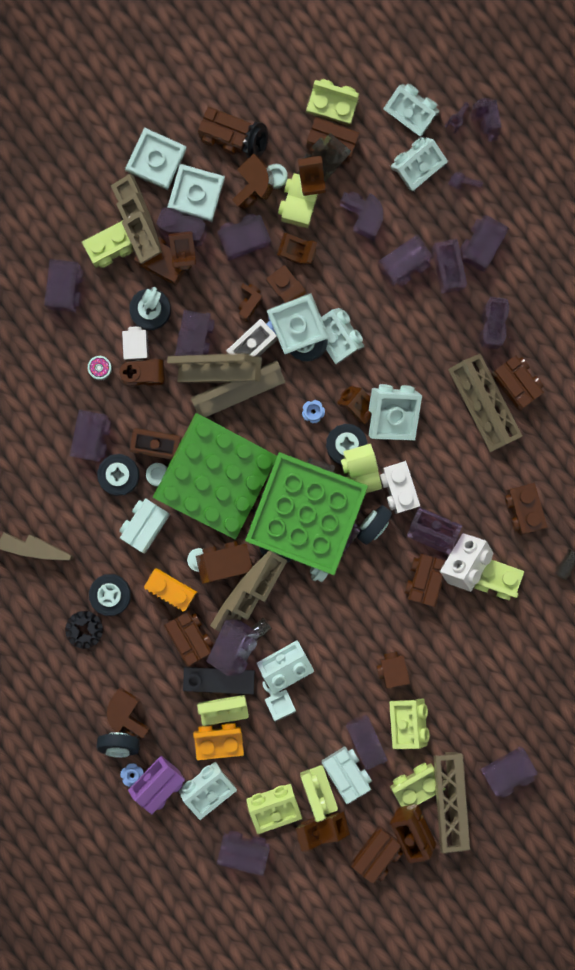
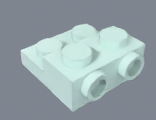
M380 384L379 388H372L369 411L372 413L368 436L372 439L415 440L422 395L415 391L414 387L402 385L400 390L393 389V386L387 384Z

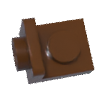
M243 283L241 291L250 298H245L239 305V318L248 322L262 302L263 297L260 295L261 290L253 284L247 286Z
M350 386L342 392L337 404L347 408L360 423L366 424L372 416V413L369 411L371 397L363 388Z

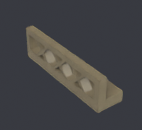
M246 353L167 357L168 364L178 366L177 382L260 381L261 357Z
M481 354L465 359L448 369L490 452L522 437ZM472 362H476L479 372L475 370ZM484 384L488 386L490 394L486 392ZM495 405L498 406L500 414L497 413ZM505 426L509 427L513 436L509 437Z
M275 360L261 367L259 382H225L191 397V401L197 413L207 417L285 383V380L281 373L280 365Z
M445 752V755L433 756L441 853L470 850L463 754ZM446 760L447 776L441 771V761ZM447 783L449 800L443 795V788ZM448 808L450 809L451 824L445 820V812ZM451 832L452 846H447V836Z

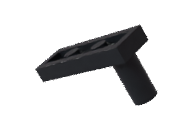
M184 667L183 691L254 694L255 670Z

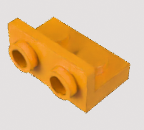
M236 723L222 724V728L212 729V725L200 726L198 731L193 733L197 760L244 756L241 726L236 727Z

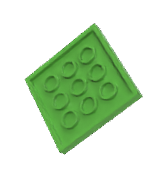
M195 413L153 498L236 540L276 461L277 455Z
M279 452L245 541L335 575L368 486Z

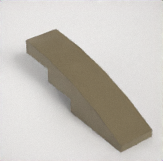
M129 174L112 184L111 187L118 200L116 205L124 220L122 225L140 263L143 264L162 253L144 198L134 176Z
M3 533L0 538V550L17 555L48 560H73L74 558L73 555L33 535H29L26 541L9 533Z
M269 550L237 584L210 626L231 637L241 618L243 617L248 620L258 600L266 601L287 560Z

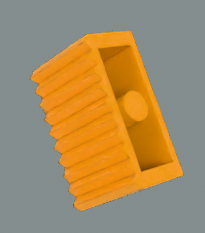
M157 568L154 569L144 586L145 590L153 592V595L157 594V597H161V600L169 601V604H173L174 607L177 606L178 609L181 608L182 611L188 609L197 594V591Z

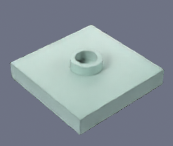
M144 128L125 171L168 190L187 147Z
M180 164L167 209L213 222L225 176Z
M311 293L267 310L284 354L328 339L329 337Z

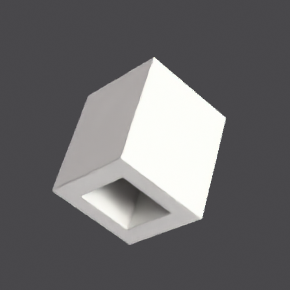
M128 327V331H122L123 357L125 362L148 360L147 331L142 330V327Z

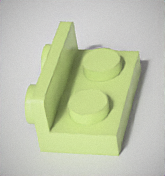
M325 79L315 80L306 113L350 126L359 93L348 86H343L342 88L334 86L331 81Z
M123 221L82 241L95 268L99 266L104 268L113 262L112 259L118 256L125 257L133 252V246L122 225Z
M491 560L486 565L479 582L475 584L474 588L488 593L489 589L497 592V597L510 601L511 597H518L519 593L517 591L524 571Z
M245 695L204 701L197 704L203 726L242 720L249 717Z
M425 700L389 701L393 749H420L427 746L430 733L428 728H426L428 708Z
M422 763L413 769L414 773L406 777L403 774L393 780L394 784L390 788L401 807L414 804L419 805L436 795L435 772L431 763L428 765Z
M320 765L300 772L316 822L325 819L326 814L337 811L338 807L324 767Z
M291 784L281 785L273 790L257 793L246 799L257 834L302 819Z

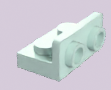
M410 84L399 85L383 109L416 134L422 136L434 117L440 112L436 108L437 104L427 97L423 99L419 96V91Z
M422 137L412 144V148L408 152L399 154L390 167L393 171L398 172L409 190L413 191L448 161L433 139Z
M341 308L332 309L321 317L329 336L326 350L335 364L340 363L352 353L364 347L361 334L353 329L350 324V317L344 310H341Z
M298 640L257 662L260 672L273 694L314 672Z
M213 762L211 765L204 767L195 778L187 781L179 790L183 802L201 820L235 793L237 789L221 771L219 765Z

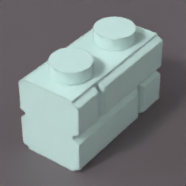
M145 498L143 502L141 500L137 502L132 510L135 513L131 521L126 520L119 531L122 533L120 537L122 540L142 553H146L170 516L168 512Z
M345 746L323 759L322 764L344 801L348 804L370 791L369 783L372 780L365 769L360 771L356 763L360 760L354 750L348 751Z

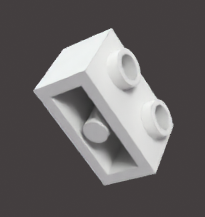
M406 461L383 468V474H380L383 488L387 487L390 496L387 497L390 510H395V514L419 507L420 503Z
M463 533L440 573L448 584L471 592L475 584L479 582L486 565L491 562L493 551L487 541Z

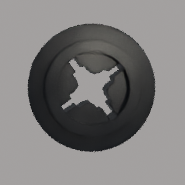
M254 122L253 125H249L248 132L245 133L246 137L243 141L245 144L243 152L246 153L247 158H250L253 154L261 157L268 145L269 136L266 125L261 122Z
M80 611L73 614L67 620L65 627L67 640L73 646L81 649L93 647L100 641L103 634L101 620L97 615L89 611ZM89 621L87 629L92 636L84 634L78 638L80 630L75 625L84 626Z

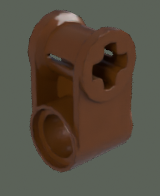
M148 359L125 362L119 370L121 380L128 386L165 384L164 360ZM128 369H133V372L137 373L133 374L132 379H128V376L124 375L128 373Z

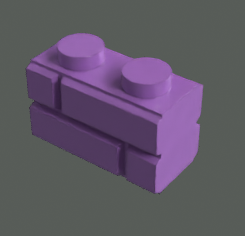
M161 755L128 791L135 802L144 807L150 814H153L165 805L166 799L173 792L181 789L185 778L174 765Z

